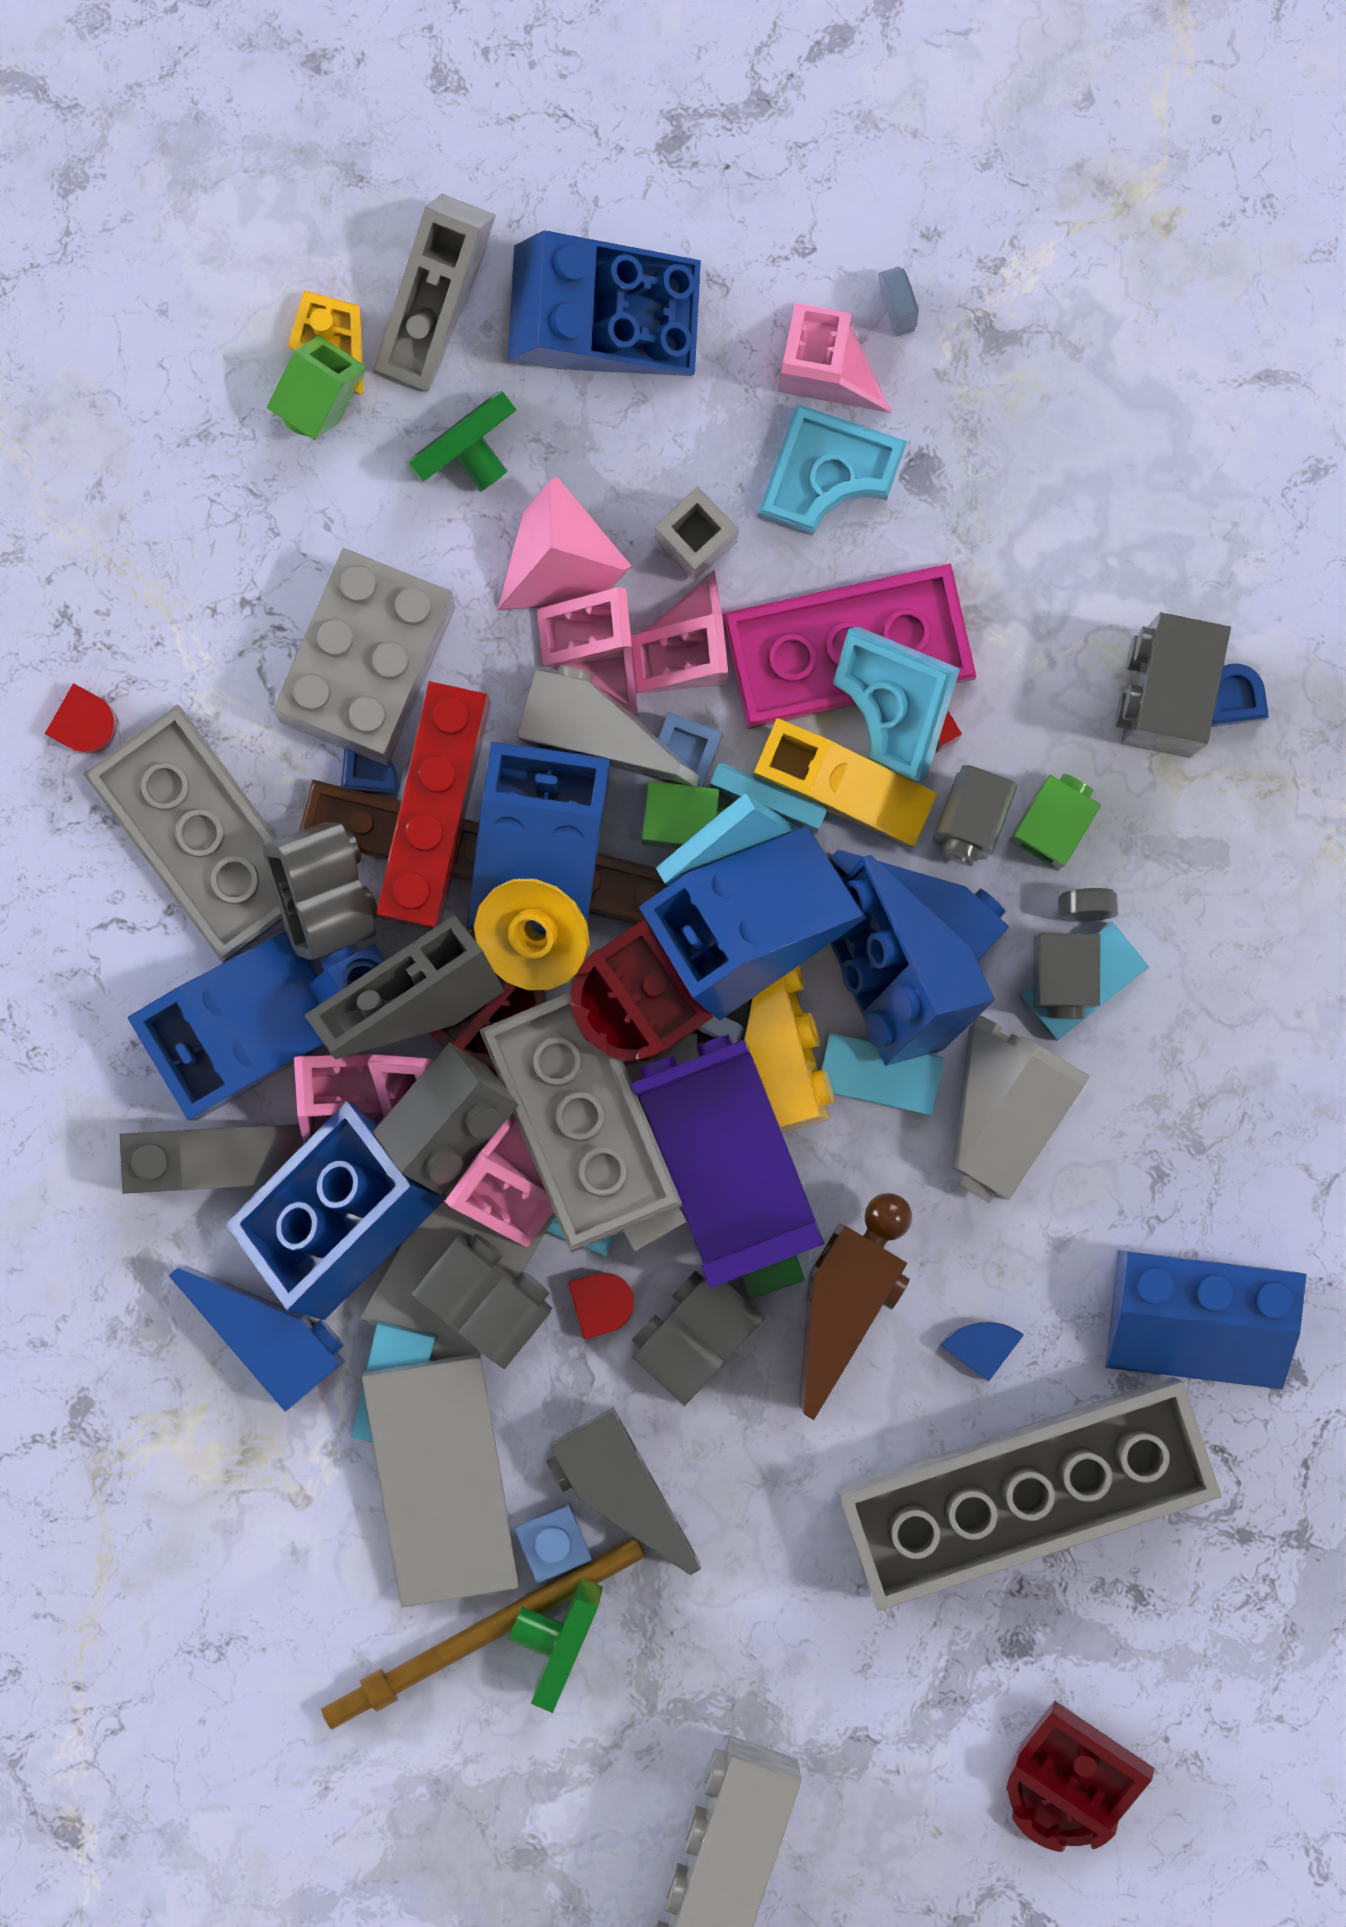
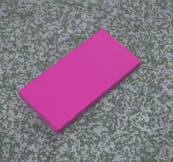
M951 563L730 611L722 615L747 729L774 724L776 718L788 721L857 706L850 695L833 685L848 629L857 626L960 668L956 684L975 680L977 677Z

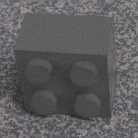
M1160 612L1147 627H1141L1139 636L1134 635L1132 638L1126 665L1127 670L1135 671L1133 684H1130L1127 693L1122 692L1115 718V727L1124 728L1121 744L1186 758L1192 757L1208 744L1231 626Z

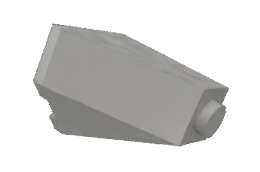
M980 1015L969 1027L953 1169L965 1175L959 1184L961 1187L990 1203L995 1194L1002 1199H1010L1090 1076L1023 1036L1018 1037L1011 1034L1008 1037L1000 1032L1003 1027Z

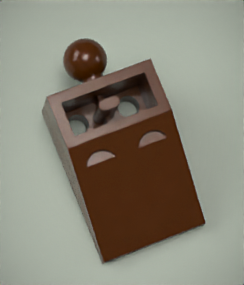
M879 1194L868 1203L864 1215L867 1230L863 1236L846 1225L839 1223L809 1272L799 1406L803 1414L812 1420H815L881 1307L884 1305L892 1310L910 1281V1278L902 1274L908 1263L884 1249L888 1241L902 1237L909 1230L912 1223V1211L909 1204L897 1194Z

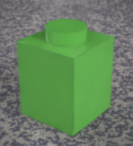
M318 335L294 351L266 408L281 417L283 423L293 432L316 440L340 422L367 367Z
M1050 774L1042 783L1008 841L1059 871L1066 866L1101 804L1090 798L1094 792L1093 789L1077 778L1063 774L1059 780Z
M649 781L642 845L678 849L729 807V805L718 804L719 789Z

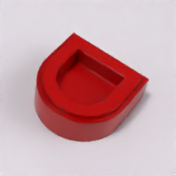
M73 683L47 728L45 735L76 752L83 754L97 753L105 749L114 739L117 730L116 715L111 706L103 699Z
M603 1272L568 1282L584 1339L615 1331L624 1326L630 1319L634 1308V1295L629 1284L620 1276Z

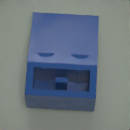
M546 230L514 245L508 360L563 370L678 376L695 375L701 260Z
M491 741L482 797L467 929L474 930L478 907L495 887L512 879H538L558 887L576 902L588 924L610 780V759ZM530 920L531 926L536 932L546 933L541 924Z
M808 826L690 871L639 906L692 998L719 1021L866 919V916Z
M872 855L863 856L846 875L843 882L866 916V919L834 940L830 945L842 969L844 984L848 991L853 994L866 1022L867 1035L872 1044L877 1047L884 1065L887 1066L943 1051L995 1001V998L971 947Z
M287 931L180 985L127 1017L185 1117L190 1121H199L293 1065L294 1057L308 1056L324 1046V1043L304 1016L320 1005L309 987V984L318 976L307 958L297 957Z

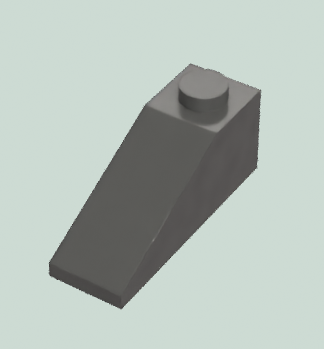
M454 914L304 1016L336 1060L456 1025L505 991L483 950Z
M299 1124L119 1134L122 1194L263 1186L303 1146Z
M614 1407L551 1443L550 1448L554 1457L546 1462L563 1492L573 1488L580 1501L689 1575L701 1570L700 1560Z

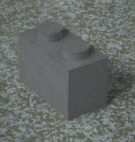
M449 1042L372 1133L402 1174L442 1195L519 1105L488 1065Z

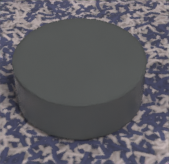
M1083 888L1066 891L1058 897L1059 919L1068 922H1090L1114 918L1118 916L1117 893L1107 888Z

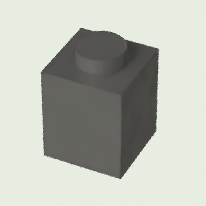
M1038 934L1034 937V1008H1049V1019H1085V1008L1100 1006V934Z

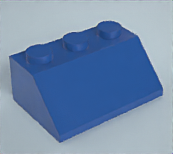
M346 1101L226 1223L228 1229L286 1310L325 1320L447 1199L444 1194L440 1195L402 1174L372 1133L378 1124L349 1101Z
M1118 1250L1105 1367L1283 1389L1300 1336L1307 1274L1288 1270Z

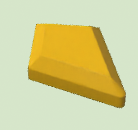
M304 290L288 342L289 349L295 351L320 335L363 364L361 307ZM364 375L354 392L357 395H363Z

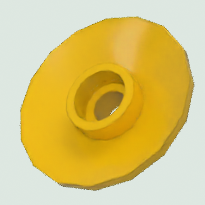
M512 879L495 887L478 907L474 922L476 943L483 950L494 972L509 984L525 990H551L568 983L586 960L590 946L587 922L576 902L554 885L538 879ZM530 920L541 924L546 933L536 932L532 928Z

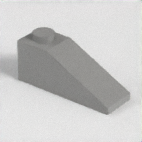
M441 194L425 207L374 371L424 391H428L431 388L478 272L495 221V214L445 194Z
M559 666L557 674L536 669L517 738L534 748L608 758L612 768L697 787L699 775L615 699L592 684V674L568 666Z

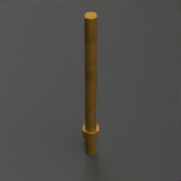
M632 1537L597 1556L592 1561L566 1573L386 1673L381 1668L361 1679V1687L321 1708L327 1725L333 1730L371 1708L376 1712L398 1701V1693L511 1632L521 1606L542 1615L573 1598L581 1578L598 1584L642 1560L646 1555L639 1541Z

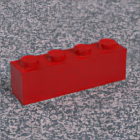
M428 681L376 915L383 920L429 930L442 923L491 705L487 693Z

